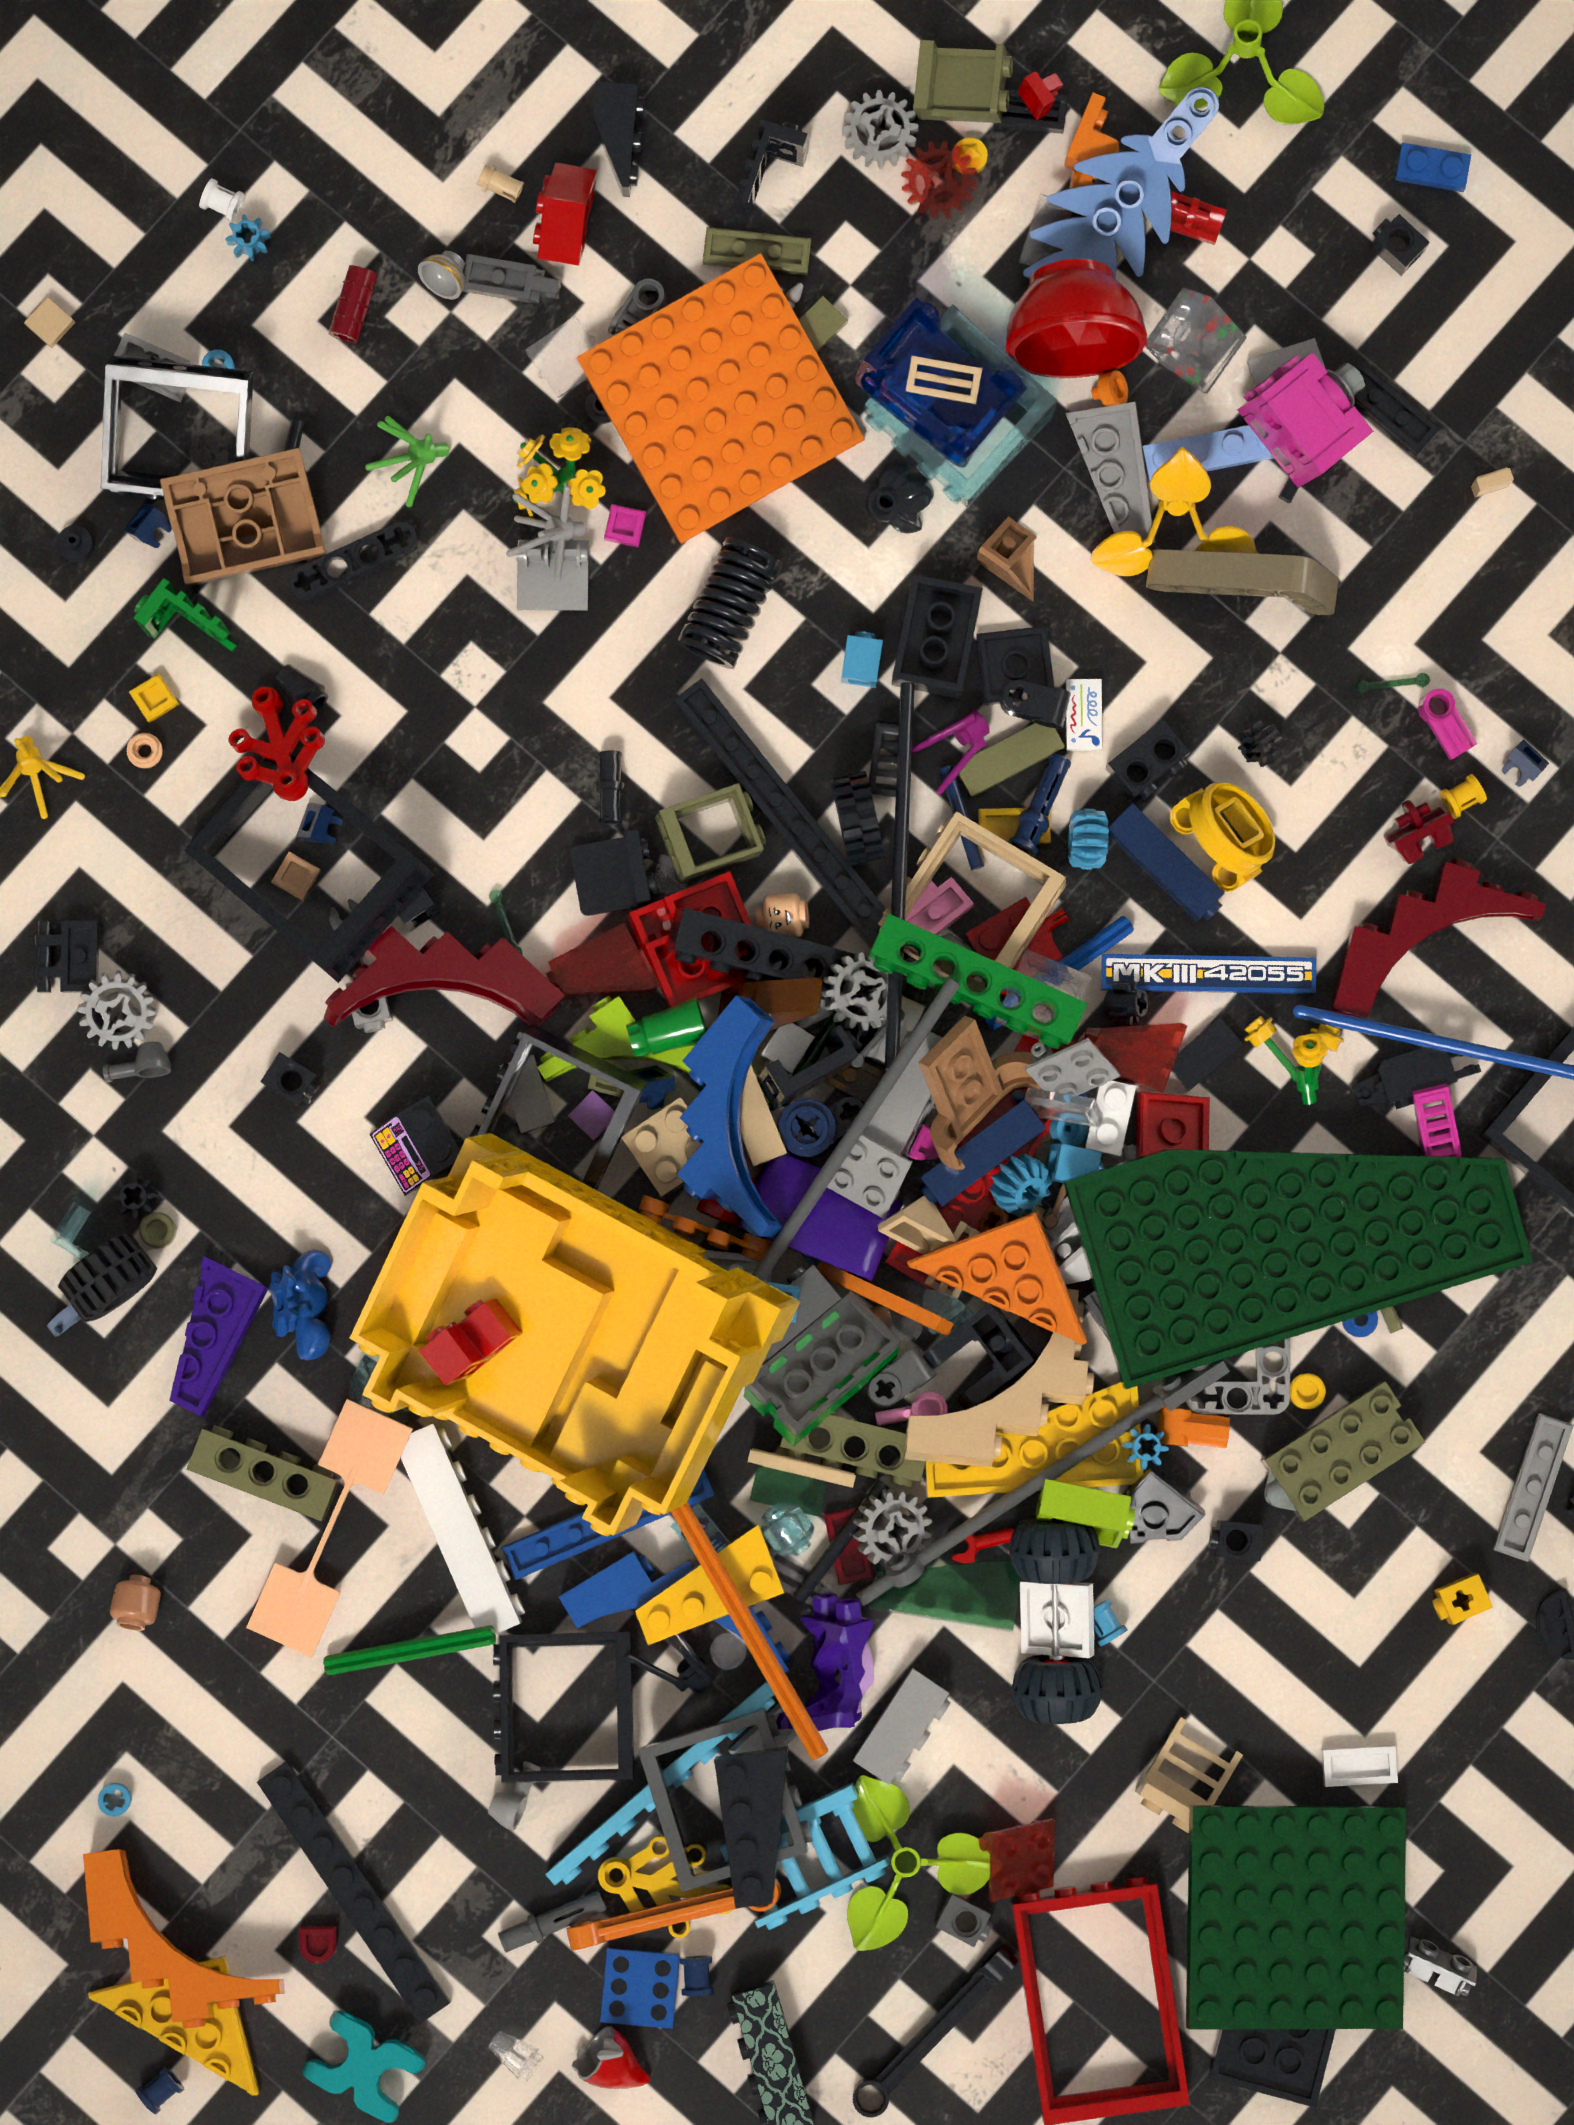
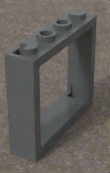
M765 1708L638 1749L681 1892L731 1877L729 1864L694 1874L658 1755L756 1724L764 1749L777 1748L774 1737L780 1735L779 1727L774 1714L768 1716ZM787 1756L786 1772L791 1771V1766H790V1763H789L788 1756ZM786 1775L782 1807L794 1843L778 1848L777 1862L807 1853L809 1851L807 1843L813 1841L808 1821L801 1822L797 1812V1807L802 1806L797 1786H789Z

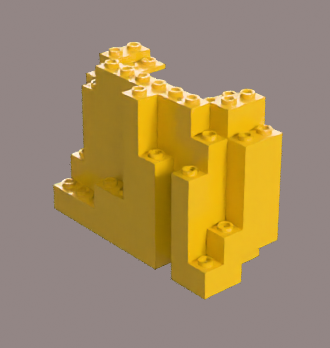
M488 1133L465 1139L448 1177L422 1182L349 1339L360 1344L358 1348L364 1353L374 1357L380 1355L362 1394L372 1400L371 1404L375 1408L390 1413L391 1411L394 1412L408 1407L410 1411L422 1417L434 1416L446 1421L449 1419L460 1425L458 1429L462 1433L474 1438L480 1436L490 1442L489 1446L494 1451L504 1455H509L510 1453L521 1460L520 1464L526 1469L533 1472L542 1471L551 1476V1481L557 1485L556 1487L566 1492L565 1497L578 1505H588L582 1518L591 1523V1529L604 1536H614L636 1525L643 1509L655 1515H661V1513L665 1515L687 1503L742 1388L754 1382L771 1345L783 1339L801 1301L738 1267L729 1271L703 1258L707 1250L494 1134ZM481 1299L483 1302L497 1299L522 1331V1334L471 1377L445 1386L419 1352L428 1344L425 1338L442 1325L445 1328L454 1321L458 1325L467 1317L464 1311L476 1301Z

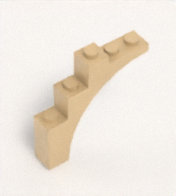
M1068 1289L1082 1323L1084 1302L1078 1301L1079 1290ZM1053 1332L1049 1343L1036 1363L1014 1385L993 1399L963 1411L938 1416H909L904 1459L991 1467L994 1457H1000L1002 1435H996V1432L1037 1436L1040 1425L1046 1426L1048 1404H1042V1401L1082 1405L1086 1394L1092 1395L1094 1373H1088V1361L1074 1360V1358H1080L1081 1345L1070 1338Z

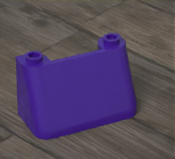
M786 1147L787 1154L764 1163L755 1184L765 1206L782 1226L785 1225L821 1170V1168L798 1160L799 1155L792 1153ZM826 1188L787 1248L843 1271L847 1270L849 1271L848 1273L872 1283L890 1238L878 1231V1224L901 1210L903 1202L896 1199L883 1219L835 1191ZM741 1218L740 1223L738 1225V1230L750 1234L742 1226L741 1223L744 1220ZM779 1232L776 1234L775 1237L764 1238L769 1242H774Z

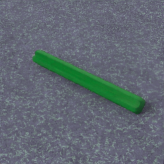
M488 1625L333 1654L324 1657V1670L327 1675H334L490 1646L496 1643L494 1627Z

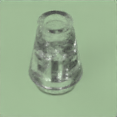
M501 2030L496 2033L488 2045V2049L493 2052L517 2079L522 2077L528 2081L544 2059V2056L538 2053L539 2048L509 2034H505Z

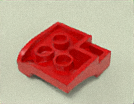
M730 871L634 910L627 915L638 944L652 968L669 1008L694 996L699 1001L749 981L742 978L744 972L730 969L729 974L716 972L708 969L710 963L696 960L695 965L682 963L674 960L676 954L666 952L676 909L688 908L752 926ZM705 932L701 937V945L708 952L713 950L715 940L711 934ZM739 941L735 947V954L738 959L740 957L747 958L749 953L748 947L745 943Z

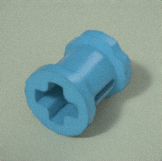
M1109 1599L1094 1607V1630L1100 1638L1098 1640L1100 1647L1128 1631L1125 1625L1119 1623L1110 1608L1112 1603Z

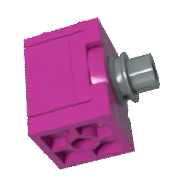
M1313 352L1303 359L1297 354L1288 362L1283 363L1269 375V378L1243 396L1247 402L1237 409L1242 417L1245 416L1244 420L1286 474L1289 473V478L1297 488L1323 474L1374 432L1355 406H1353L1355 404L1354 396L1365 387L1361 373L1349 363L1342 364L1336 371L1326 370Z

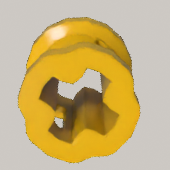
M1473 774L1465 778L1466 781L1450 790L1443 789L1439 793L1445 808L1454 819L1460 817L1463 810L1476 803L1482 804L1487 800L1484 789Z

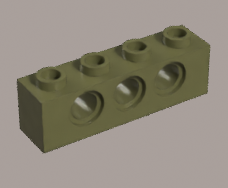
M830 1415L816 1427L826 1429L830 1435V1442L823 1449H816L810 1444L809 1434L794 1447L782 1437L780 1447L787 1449L785 1456L804 1461L807 1460L808 1454L822 1457L820 1465L840 1470L843 1463L857 1466L856 1474L875 1479L878 1472L892 1475L891 1483L912 1487L913 1481L921 1482L926 1461L904 1459L905 1433ZM852 1436L861 1438L865 1444L864 1453L857 1458L849 1457L844 1451L845 1441ZM886 1445L896 1447L900 1453L898 1463L892 1467L883 1465L879 1459V1452Z
M213 1425L212 1430H201L186 1470L316 1520L325 1521L341 1481L333 1478V1471L315 1463L312 1469L299 1465L300 1457L284 1451H280L279 1457L265 1452L268 1445L247 1438L244 1444L232 1439L234 1432L217 1425ZM230 1448L236 1449L240 1454V1463L234 1469L227 1468L222 1459L225 1451ZM263 1461L271 1463L274 1468V1475L268 1482H262L256 1475V1468ZM296 1474L303 1475L308 1482L307 1490L301 1495L294 1494L289 1486L291 1478Z

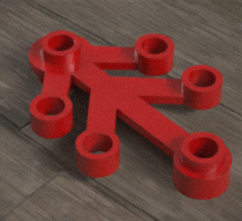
M260 687L252 695V706L264 719L270 743L252 738L242 728L234 730L229 735L228 742L237 753L248 752L276 761L279 771L261 767L252 756L241 758L236 765V769L244 780L251 781L255 779L273 785V790L279 798L297 801L308 790V777L305 771L317 750L321 749L325 743V737L317 727L306 728L315 719L317 710L307 699L297 701L292 708L295 719L284 736L278 714L283 709V699L275 689ZM308 709L306 713L301 714L303 710ZM317 736L315 740L309 742L312 737ZM241 738H244L241 743L237 744ZM301 739L304 747L294 763H292L290 756ZM252 765L250 770L245 771L247 767Z

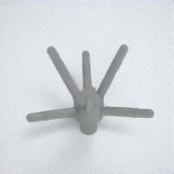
M568 485L563 490L560 516L552 515L517 493L512 496L515 501L547 521L516 515L514 517L515 522L544 528L545 530L538 532V538L508 550L506 555L511 557L550 540L557 541L554 570L555 581H560L565 541H569L572 536H583L585 533L583 522H573L568 517L571 491Z

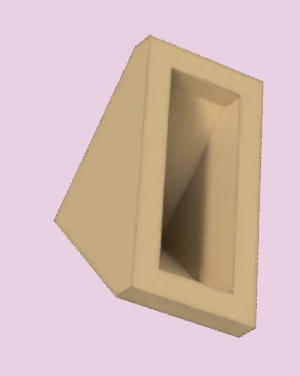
M925 1195L878 1224L879 1232L923 1255L955 1243V1236L935 1204L930 1202Z

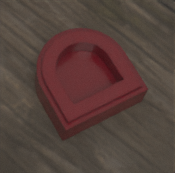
M337 1925L299 1927V1948L302 1956L307 1961L320 1964L328 1961L334 1955L337 1948Z

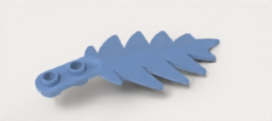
M1196 87L1187 93L1153 136L1135 134L1122 137L1121 143L1136 151L1108 153L1075 163L1074 169L1076 171L1103 180L1109 184L1079 186L1051 194L1047 197V202L1084 217L1063 219L1032 230L1030 232L1031 238L1062 250L1050 254L1026 268L1023 272L1024 276L1030 278L1038 268L1056 261L1090 259L1108 265L1116 279V243L1136 276H1142L1146 242L1143 212L1160 240L1164 244L1167 243L1170 236L1172 214L1169 178L1180 192L1184 191L1185 174L1180 158L1216 116L1219 109V100L1215 92L1207 87ZM1199 98L1205 99L1208 103V108L1203 111L1198 110L1195 106V101ZM1175 126L1183 127L1185 136L1176 138L1172 133V129Z

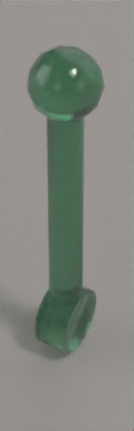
M1420 673L1416 678L1370 683L1366 680H1360L1356 684V689L1359 693L1364 694L1370 689L1417 685L1419 688H1424L1429 684L1430 678L1426 673Z
M493 889L489 893V899L495 903L507 940L523 956L522 949L515 942L501 902L503 894L500 890Z

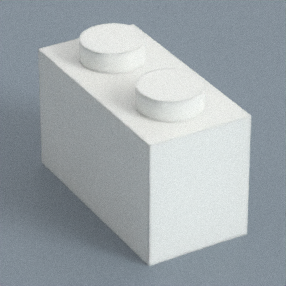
M1111 1080L1105 1085L1097 1087L1088 1125V1133L1083 1148L1102 1152V1156L1118 1159L1121 1156L1136 1086Z

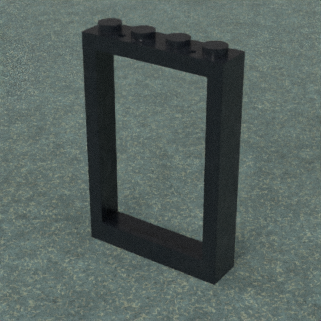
M291 754L290 757H291L292 763H294V761L296 760V757H294V756ZM263 757L260 764L261 767L279 771L276 761ZM307 768L305 774L308 777V787L397 860L323 945L319 947L213 857L273 789V785L255 779L251 781L243 780L232 797L217 809L209 823L193 836L190 844L184 851L339 983L434 874L419 859Z

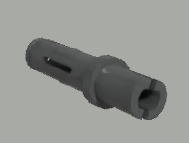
M598 1890L538 1916H535L533 1913L527 1916L526 1921L499 1932L498 1936L505 1953L533 1941L537 1943L545 1941V1936L606 1911L607 1908ZM580 1908H584L583 1910H581V1911H579V1912H576V1913H574V1914H571V1915H569V1916H567V1917H564V1918H562V1919H560V1920L555 1921L556 1918H559V1917H561V1916H564V1915H566V1914H568V1913H571V1912H573V1911H575V1910H578V1909H580Z

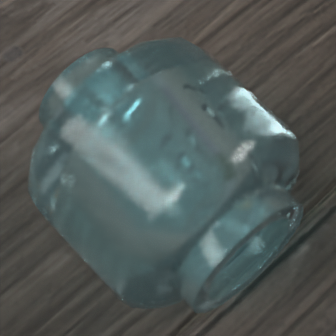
M781 1501L774 1504L763 1514L762 1534L777 1554L787 1555L792 1553L793 1556H798L811 1546L809 1540L813 1536L815 1528L800 1505L797 1503L787 1504L786 1501Z

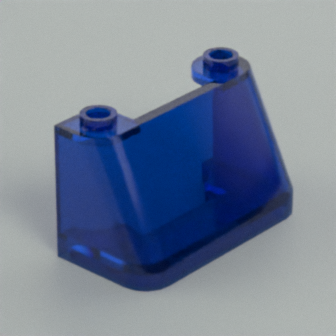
M916 297L863 359L855 376V381L869 397L949 462L964 468L1020 400L1027 387L1023 384L1021 377L1012 370H997L993 374L939 330L941 327L939 311L932 304L922 302ZM911 356L982 368L976 404L905 391ZM917 365V371L973 381L974 374ZM915 378L914 382L915 386L970 395L971 388Z

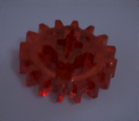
M947 141L942 142L940 149H936L933 142H928L929 151L925 153L920 148L915 149L918 155L917 160L907 158L906 162L911 167V170L901 173L904 179L909 180L908 184L902 186V191L913 194L907 202L911 206L919 202L920 205L917 212L923 215L929 209L931 218L935 220L939 212H943L945 217L950 219L951 209L956 208L960 213L964 212L961 202L965 200L972 203L974 199L968 191L969 189H978V184L970 180V177L978 174L977 169L967 168L972 161L971 157L966 155L960 158L962 149L958 145L952 151H949ZM944 157L940 163L926 164L931 159ZM957 165H959L962 171V186L955 181L954 173L957 170ZM945 173L944 177L947 180V184L945 186L939 184L935 188L936 184L932 180L933 176L937 175L940 177ZM918 175L924 179L925 183L922 196L917 188ZM948 195L954 197L948 202L937 203L941 197Z

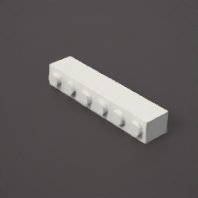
M433 1423L411 1433L401 1455V1460L474 1628L491 1625L494 1627L495 1634L522 1623L520 1615L524 1614L525 1610L517 1593L510 1595L505 1583L511 1580L503 1560L496 1562L491 1549L496 1547L489 1528L485 1527L482 1529L477 1515L482 1512L474 1494L467 1496L462 1482L466 1481L467 1477L459 1460L453 1463L447 1449L452 1448L453 1445L445 1428L438 1429L437 1425Z

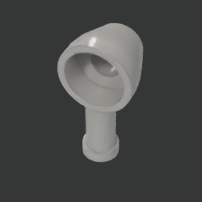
M526 1761L522 1765V1771H540L541 1769ZM517 1783L513 1793L497 1792L490 1803L488 1814L501 1826L514 1831L524 1814L527 1805V1795L532 1783Z

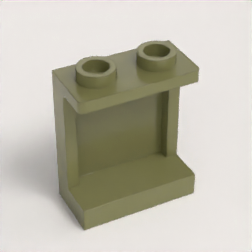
M920 40L913 105L918 119L1001 123L1002 113L1007 112L1009 109V90H1005L1006 77L1011 78L1013 57L1008 56L1003 44H997L996 50L937 48L935 41Z

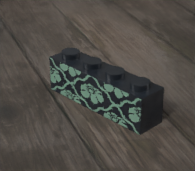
M771 1980L732 1992L733 2002L727 2003L732 2024L739 2023L743 2037L738 2038L737 2041L742 2059H750L753 2073L747 2074L753 2096L760 2094L763 2109L757 2110L761 2125H815L775 1981Z

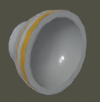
M444 251L442 254L426 257L418 265V274L421 281L434 294L445 299H456L464 289L465 276L463 272L465 262L456 253Z

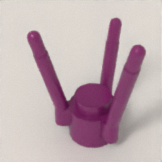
M972 710L956 721V723L912 746L913 754L951 734H954L961 745H971L969 750L936 789L938 795H941L953 782L976 752L987 745L983 737L990 733V729L985 719L976 710Z

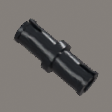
M606 750L599 753L600 782L596 784V789L600 793L599 823L605 825L622 823L621 793L625 792V784L621 782L622 752Z

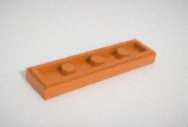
M821 1261L817 1267V1270L825 1279L943 1335H949L954 1323L839 1268Z

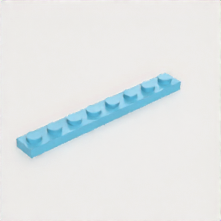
M767 1680L719 1722L763 1708L767 1711L773 1706L775 1701L771 1697L775 1694ZM746 1728L690 1746L663 1770L667 1787L673 1784L677 1789L693 1775L689 1769L700 1760L703 1764H706L720 1751L716 1746L726 1736L732 1741ZM649 1785L644 1786L546 1872L545 1875L554 1885L561 1880L568 1884L582 1871L579 1864L588 1856L593 1861L610 1847L606 1841L618 1832L622 1837L638 1823L634 1816L644 1808L648 1812L655 1808Z

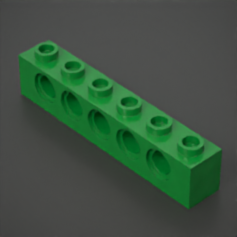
M889 913L868 959L874 961L873 966L876 969L887 974H893L894 971L907 976L906 981L921 989H926L929 986L940 991L949 977L960 984V987L950 1000L951 1003L959 1004L960 1001L972 1005L974 1006L972 1009L974 1013L987 1019H992L993 1016L1007 1021L1005 1026L1021 1034H1025L1026 1031L1040 1036L1039 1041L1042 1044L1054 1049H1059V1046L1066 1048L1069 1045L1087 1005L1082 1000ZM905 946L914 947L919 953V959L915 962H906L900 955V949ZM938 961L947 962L952 968V974L948 977L938 976L933 970V964ZM970 976L980 977L985 983V990L982 992L971 991L966 984V979ZM1003 991L1015 993L1018 998V1005L1015 1007L1004 1006L1000 1001V993ZM1045 1006L1051 1013V1020L1039 1022L1033 1015V1008Z

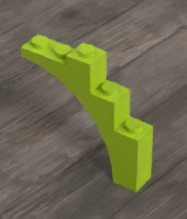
M608 996L592 1007L594 1013L589 1017L596 1029L590 1032L587 1027L570 1038L573 1045L601 1059L654 1061L680 1069L688 1074L691 1071L682 1061L694 1046L673 1049L655 1055L651 1052L644 1056L635 1057L626 1025L635 1022V1019L619 996L614 1000ZM546 1053L540 1058L543 1064L537 1067L546 1082L571 1069L577 1068L550 1053ZM762 1091V1093H763V1095H764V1098H765V1100H766V1102H767V1105L770 1106V1105H771L770 1102L768 1101L767 1097L765 1096L764 1092Z

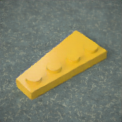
M759 1524L717 1553L747 1607L784 1593ZM701 1565L635 1611L648 1645L729 1614Z

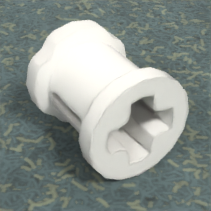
M211 178L202 193L199 207L205 210L211 208L226 215L227 220L233 222L242 208L245 195L243 192L238 191L235 193L218 185L217 180Z

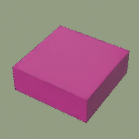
M611 504L604 540L639 548L646 511Z

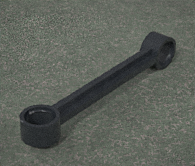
M1003 1944L982 1963L977 1972L876 2077L864 2078L856 2084L853 2090V2105L859 2114L869 2118L881 2115L888 2107L889 2094L981 1998L1014 1968L1018 1959ZM867 2085H875L881 2088L884 2092V2101L881 2107L875 2110H867L861 2107L858 2101L860 2089Z

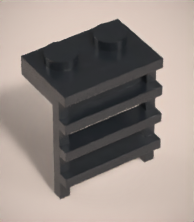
M760 119L758 124L759 140L753 139L752 160L747 158L745 164L746 180L741 178L739 182V204L745 206L742 220L749 222L770 157L804 167L808 154V133L803 132L800 126L789 122H784L783 125Z

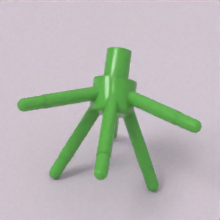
M386 416V423L379 421L377 426L409 443L408 453L368 463L365 468L366 470H373L411 460L409 464L391 477V481L397 482L416 468L406 501V506L412 507L425 464L433 463L436 457L448 456L449 447L446 442L433 443L431 434H426L425 439L418 440L393 418Z

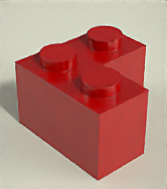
M555 163L551 176L545 175L542 192H539L536 213L542 214L541 223H536L533 236V244L539 245L537 259L579 266L585 249L588 217L594 202L597 170Z
M481 1299L476 1301L464 1311L467 1317L458 1325L455 1321L445 1328L442 1325L425 1338L428 1344L419 1352L445 1386L471 1377L522 1334V1331L497 1299L483 1302Z

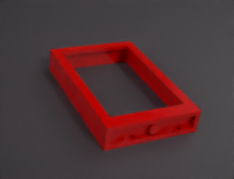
M1148 1876L1127 1878V1885L1112 1887L1111 1881L1090 1884L1091 1890L1076 1892L1075 1886L1054 1889L1055 1895L1040 1897L1039 1891L1018 1894V1901H1011L1044 2125L1190 2105L1158 1886L1155 1881L1148 1882ZM1142 1898L1169 2080L1054 2097L1028 1915Z

